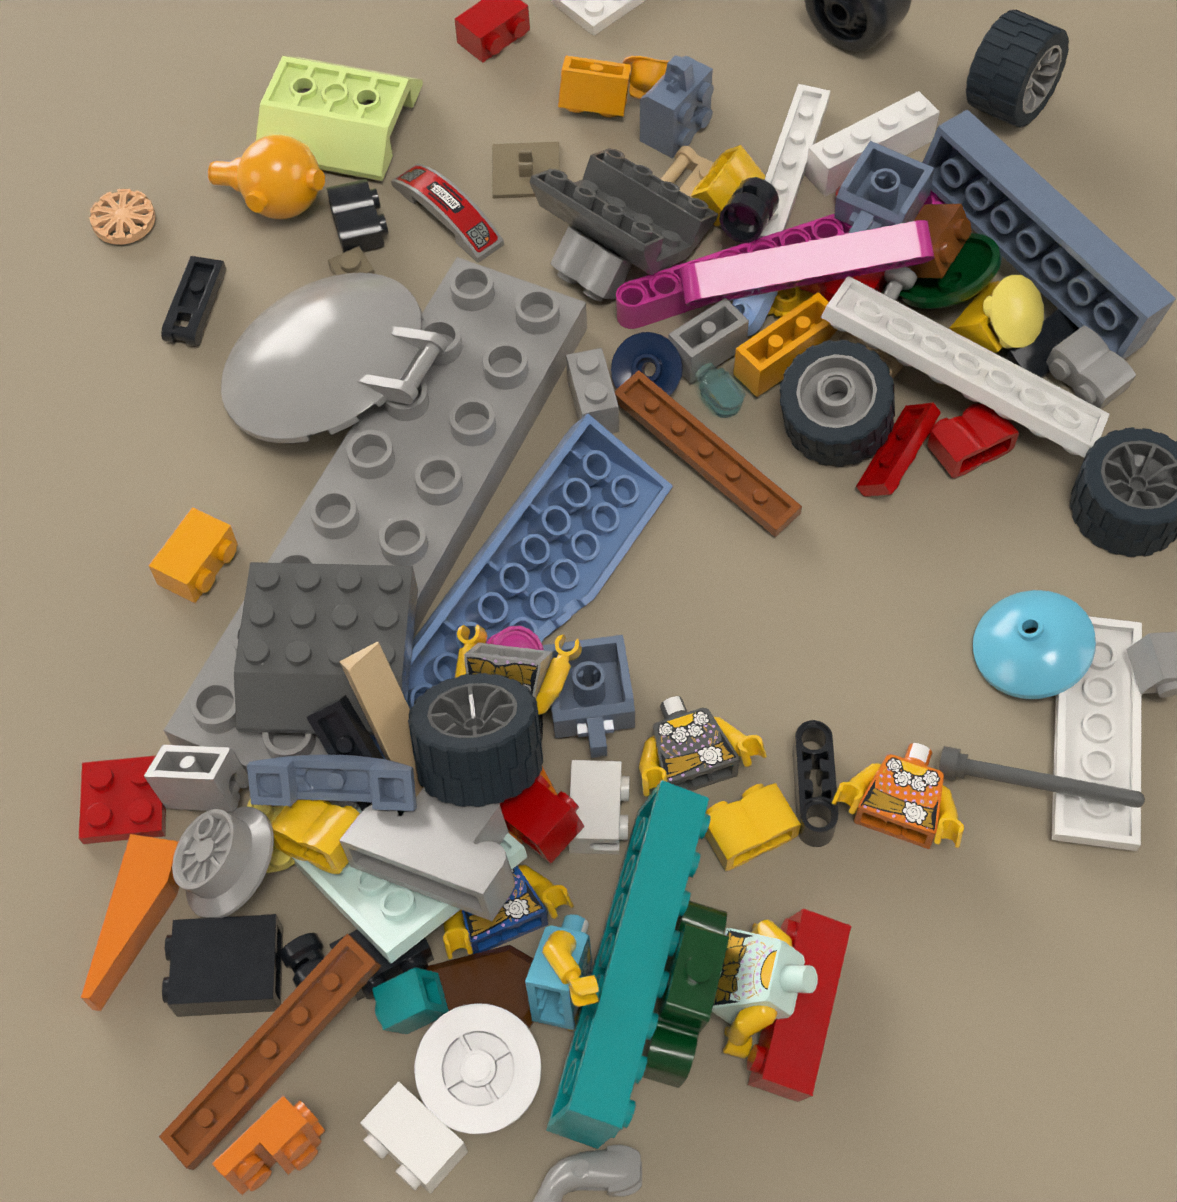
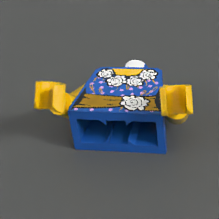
M517 865L512 869L515 887L493 921L461 909L443 923L445 931L443 942L447 958L453 959V951L459 948L467 949L468 955L493 949L547 926L546 908L550 917L555 919L558 917L555 910L558 906L568 905L570 909L574 907L566 887L554 885L549 879L527 865Z

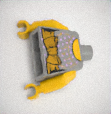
M478 624L475 627L476 633L470 640V629L465 625L458 628L457 637L464 646L458 652L454 678L466 674L487 673L514 679L523 686L528 687L532 692V696L537 701L538 715L546 713L559 696L571 668L568 661L577 659L582 652V646L578 638L571 651H562V646L566 640L564 634L556 638L555 649L558 652L557 658H552V651L486 644L487 632Z

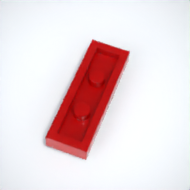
M934 402L906 405L894 423L892 432L888 435L887 442L878 449L856 485L863 496L892 495L898 488L900 480L909 465L915 460L918 450L941 414Z

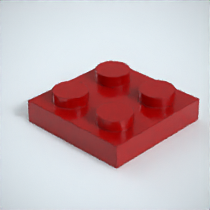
M156 755L82 762L79 840L82 844L129 840L130 834L153 838L166 836V808L144 777Z

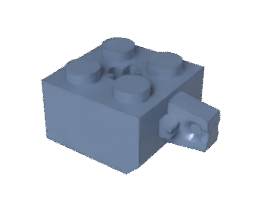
M675 55L667 63L665 74L640 98V142L672 159L682 146H689L700 128H705L712 118L711 96L714 91L712 68L687 55L683 57Z
M870 141L839 189L836 197L834 218L851 225L849 233L912 222L930 195L935 168Z
M623 635L579 640L582 652L577 659L568 661L571 668L561 693L551 705L555 738L577 735L578 737L588 736L591 758L607 756L605 734L614 733V730L635 728L634 698ZM575 641L565 642L562 646V651H571L575 646ZM555 644L543 645L544 651H552V658H557L558 652L555 649Z

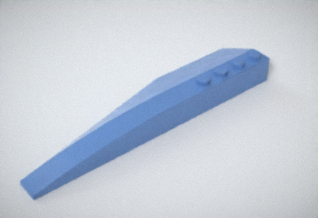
M585 415L571 426L413 639L407 699L409 708L414 706L416 699L420 695L422 696L427 689L440 684L441 681L455 677L458 652L464 646L457 637L459 627L465 625L470 629V640L474 637L476 633L475 627L478 624L487 632L488 640L489 637L509 626H522L530 629L542 642L554 630L568 621L577 611L592 601L673 485L591 415ZM370 735L379 752L381 753L382 757L385 759V756L375 738V735Z

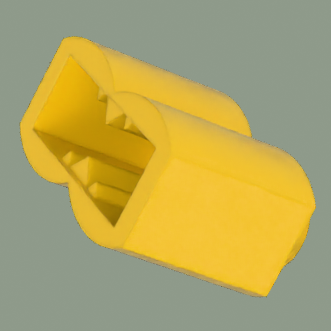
M739 145L725 150L711 166L709 173L696 185L691 197L703 200L708 204L709 209L718 213L714 225L720 226V212L740 183L752 177L765 179V175L743 146Z
M776 783L765 787L763 784H756L742 794L741 800L729 804L727 801L718 802L705 813L711 816L705 837L725 871L737 868L760 854L791 841L798 836L801 827L799 820Z
M297 799L292 806H285L271 823L274 845L278 850L290 857L301 861H308L323 871L340 874L349 861L339 840L360 813L351 806L340 807L331 805L328 800Z

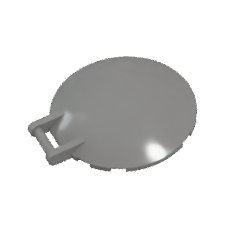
M347 273L323 278L302 286L282 297L263 311L246 328L232 348L223 370L221 380L222 401L226 411L237 426L257 439L274 443L310 441V435L326 430L332 435L359 422L357 415L367 410L374 403L378 407L387 400L412 404L418 395L417 388L436 357L443 355L448 347V341L436 332L421 330V321L424 319L415 297L405 286L394 279L373 273Z

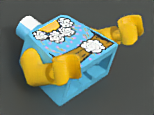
M566 915L562 927L550 925L544 929L525 981L532 1021L565 1028L568 1031H575L581 1006L598 1003L599 1001L596 994L599 991L596 977L594 975L589 976L592 966L590 937L586 934L589 922L581 916Z

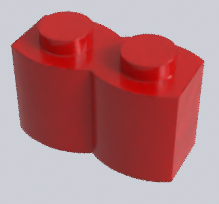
M975 403L969 406L962 416L950 419L943 418L935 423L931 429L927 446L950 476L956 478L973 471L983 463L994 461L1009 453L1015 447L1019 432L1008 419L999 416L995 410L984 404Z

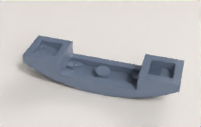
M300 755L251 761L247 764L251 805L292 806L297 799L372 802V807L375 810L415 811L417 808L413 767L402 763L352 755Z

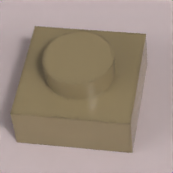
M359 246L328 259L329 268L334 276L347 273L375 274L373 267Z

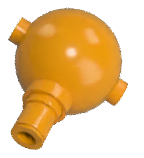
M285 135L262 137L253 142L245 150L242 157H238L231 162L213 161L208 167V178L213 185L234 188L237 192H241L249 209L273 219L293 218L305 212L325 185L324 172L319 169L318 162L310 148L299 140Z

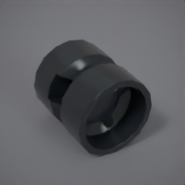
M758 177L747 178L740 183L720 212V225L727 236L741 243H749L758 239L779 205L778 193L773 185Z

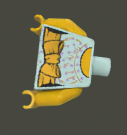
M762 920L758 924L754 923L751 933L733 928H726L725 935L729 936V941L712 1012L731 1024L730 1027H725L724 1034L728 1037V1042L723 1048L722 1053L745 1059L750 1053L752 1035L771 1025L775 1019L789 1018L794 1013L798 993H812L817 986L818 977L815 968L811 965H804V956L792 947L791 938L770 920Z

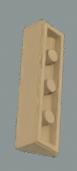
M375 642L339 662L385 759L413 767L415 794L417 797L424 787L420 785L416 772L408 724L410 708L379 642Z

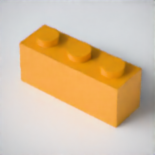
M817 292L738 346L735 350L733 375L756 397L783 380V374L787 367L793 363V359L798 354H802L813 345L816 346L824 341H828L837 331L830 322L821 318L829 301Z

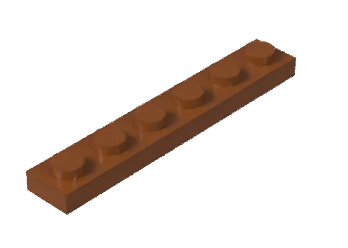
M639 370L614 391L617 403L621 408L774 537L801 514L802 506Z
M346 934L159 1136L187 1169L195 1170L378 971L381 965L349 934Z

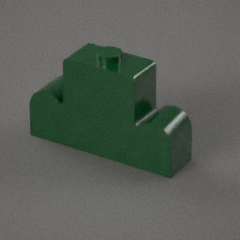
M689 900L684 915L682 917L678 916L675 930L680 931V938L673 956H668L664 971L669 972V981L661 998L657 997L653 1012L657 1013L659 1017L652 1038L645 1040L642 1055L647 1057V1064L643 1078L679 1088L686 1081L690 1073L696 1052L698 1035L708 1024L711 1017L727 950L729 936L723 935L728 915L726 911Z

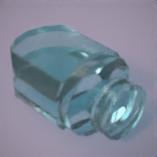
M711 362L702 366L695 374V377L700 382L698 390L701 392L700 395L718 417L730 418L735 416L740 411L745 398L744 390L725 369H717Z

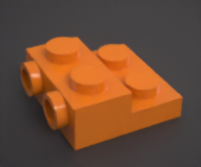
M283 1095L212 1164L243 1195L248 1189L254 1191L270 1177L272 1173L270 1168L276 1162L288 1175L295 1168L298 1171L305 1168L317 1155L318 1150L316 1148L322 1143L319 1137L325 1132V1129L301 1100L293 1106Z

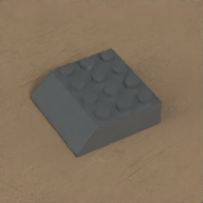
M250 562L234 667L237 731L316 734L306 717L313 711L346 695L369 735H374L339 661L375 642H379L407 702L418 595L413 566Z

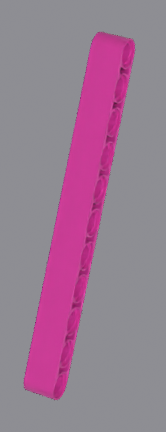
M931 190L924 204L946 203ZM834 214L749 243H743L652 275L626 282L620 285L616 292L617 321L625 328L636 329L706 306L686 305L679 270L685 265L849 233L852 226L835 219Z

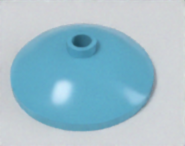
M1043 590L1019 592L994 604L979 621L973 637L974 658L980 673L986 681L1007 695L1023 699L1047 698L1073 687L1089 670L1096 651L1094 627L1082 607L1064 595ZM1028 628H1037V631L1032 634L1024 632Z

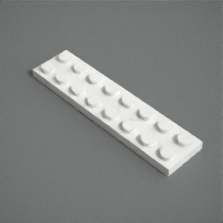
M849 276L827 304L821 316L822 319L830 322L835 329L849 332L862 339L867 346L880 349L894 356L899 363L905 366H912L926 373L933 381L939 384H946L958 390L968 400L980 402L995 410L1002 418L1020 423L1027 427L1034 435L1050 439L1061 445L1065 451L1072 455H1080L1085 458L1089 448H1092L1094 442L1101 437L1108 420L1109 413Z

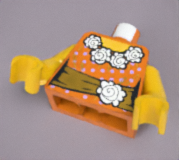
M912 743L908 746L905 758L888 754L882 764L872 763L848 782L839 784L832 804L836 805L837 802L847 803L850 806L848 813L853 815L856 812L854 823L926 849H930L933 839L935 844L940 845L943 838L952 840L955 843V848L960 847L964 825L959 821L951 790L943 785L944 774L940 770L928 767L932 751L927 746Z

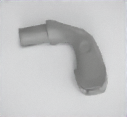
M612 1145L607 1146L605 1150L585 1151L563 1158L548 1171L533 1202H562L564 1195L579 1190L607 1191V1195L610 1197L631 1195L641 1189L642 1186L641 1155L639 1151L632 1147Z

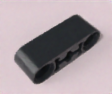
M809 720L798 727L792 751L796 817L801 824L798 834L799 838L808 846L822 847L832 840L838 821V802L836 805L832 804L837 791L833 735L825 723ZM814 741L822 748L811 750L805 747L803 743ZM812 770H817L816 780L818 787H820L818 797H813V782L810 780ZM820 817L828 825L821 828L814 827L807 819Z

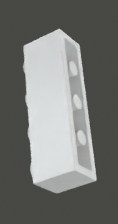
M918 91L808 147L805 176L826 197L834 193L842 185L870 141L903 155H907L930 143L936 132L940 112Z

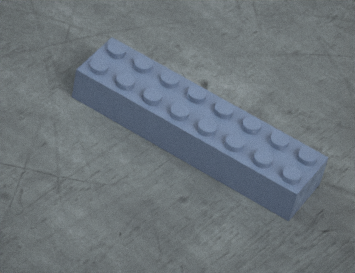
M968 109L938 126L922 162L935 168L931 190L946 204H962L967 219L971 223V228L978 234L992 238L997 243L1001 256L1024 277L1031 280L1037 289L1077 327L1087 326L1104 340L1110 351L1115 352L1123 359H1126L1143 347L1176 298Z

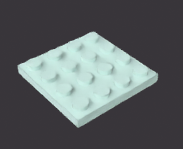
M359 807V808L357 809V811H358L359 813H361L362 810H361L360 807ZM405 811L398 812L399 816L405 813ZM507 833L500 845L506 852L512 870L528 856L524 846ZM293 858L297 868L391 964L461 910L350 866L349 862L340 874H332L319 869L308 861Z

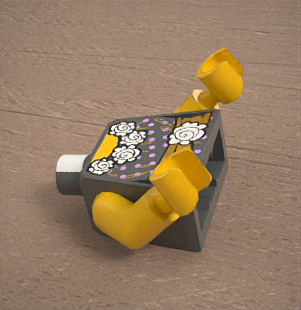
M682 697L668 698L660 704L665 720L653 724L652 737H649L644 742L638 766L642 777L643 795L649 796V790L656 788L661 780L694 791L737 777L740 761L738 756L741 757L745 767L752 765L751 756L760 755L763 758L767 757L763 741L757 735L746 736L720 717H713L707 708L702 707L687 712Z

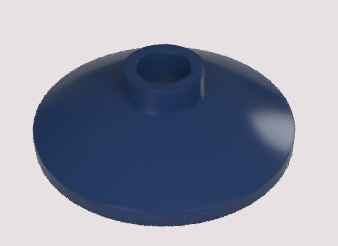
M654 332L634 334L625 339L615 351L611 364L613 383L617 389L639 370L671 396L682 378V358L674 344L665 336ZM653 363L656 368L655 373L648 377L645 374V367L647 364Z

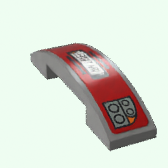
M417 163L391 181L392 186L412 204L417 201L420 202L455 234L456 244L477 263L504 245L503 238L476 204L455 184L434 169Z

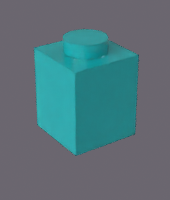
M414 967L372 988L376 1002L375 1014L382 1025V1029L385 1031L409 1034L436 1021L449 1011L440 977L436 972Z

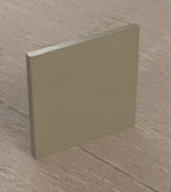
M559 142L492 144L493 199L536 197L529 183L531 176L549 169L560 170Z

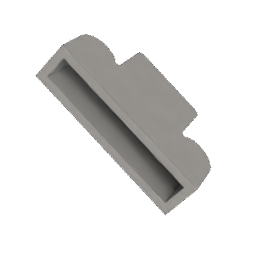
M423 788L416 797L417 808L415 811H405L402 816H399L397 810H375L371 805L358 815L339 841L351 867L490 921H493L515 887V879L506 852L500 845L508 833V828L499 803L482 807L455 806V804H447L439 801L436 797L430 796L425 792V788Z

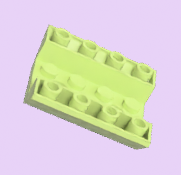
M282 56L260 103L256 140L269 135L289 136L310 148L321 170L383 181L393 157L390 135L402 107H414L423 85L422 79L301 57ZM304 88L311 89L305 93H298L302 91ZM367 100H373V101H374L373 103L368 104V105H363V104H362V103L366 102Z

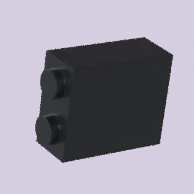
M277 915L173 920L172 935H167L165 938V957L167 961H170L169 976L164 977L162 981L163 1002L167 1003L177 1017L275 1012L281 1005L282 959L279 953L283 948L284 930Z

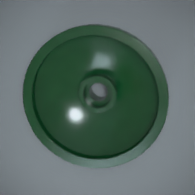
M971 233L942 278H917L911 289L907 291L901 290L900 298L905 303L922 309H942L969 300L990 284L1001 266L1002 256L997 243L988 236Z

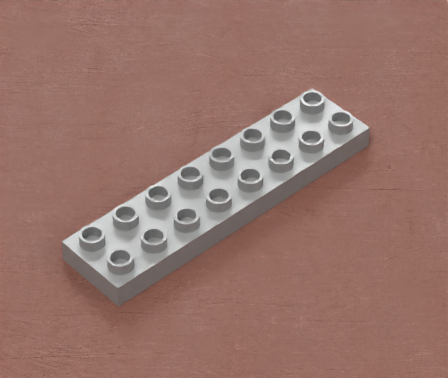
M458 257L422 313L424 320L421 321V330L436 332L442 335L448 341V347L445 352L434 360L417 388L418 395L412 404L387 400L380 407L374 403L367 410L359 414L357 417L359 422L353 424L268 561V563L413 566L418 587L414 635L567 365L566 355L574 353L587 330L586 302ZM243 601L163 731L171 745L229 747L233 750L246 772L247 764L251 761L287 756L328 755L316 734L237 731L234 667L244 606Z

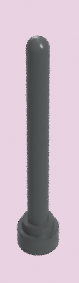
M944 746L941 754L939 770L944 774L945 780L956 781V778L964 779L965 775L1134 808L1141 807L1145 802L1144 795L1139 791L968 759V754L961 753V749Z

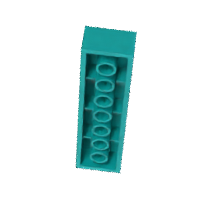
M661 780L637 812L591 975H594L597 980L599 991L596 994L599 1001L598 1003L581 1007L546 1131L598 1149L610 1138L614 1139L622 1127L627 1128L632 1120L636 1102L630 1099L634 1083L638 1084L645 1072L647 1057L642 1055L645 1040L652 1038L658 1023L659 1016L653 1012L657 997L661 998L669 981V972L664 971L667 957L673 956L679 942L680 931L675 930L678 916L682 917L689 904L691 893L685 890L688 877L692 878L700 862L701 853L696 852L698 839L702 840L710 824L711 816L705 814L709 798Z

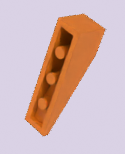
M130 834L81 995L82 1000L92 1010H102L176 898L180 886L173 877L172 864L179 841Z

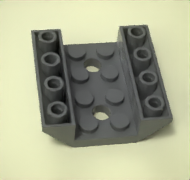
M612 148L590 155L582 180L573 182L568 179L564 172L557 169H549L532 175L529 182L540 207L650 275L687 259L718 217V213L709 209L708 204L703 200L689 197L681 192L676 184L659 179L652 174L653 172L649 168L634 164L625 158L624 153Z

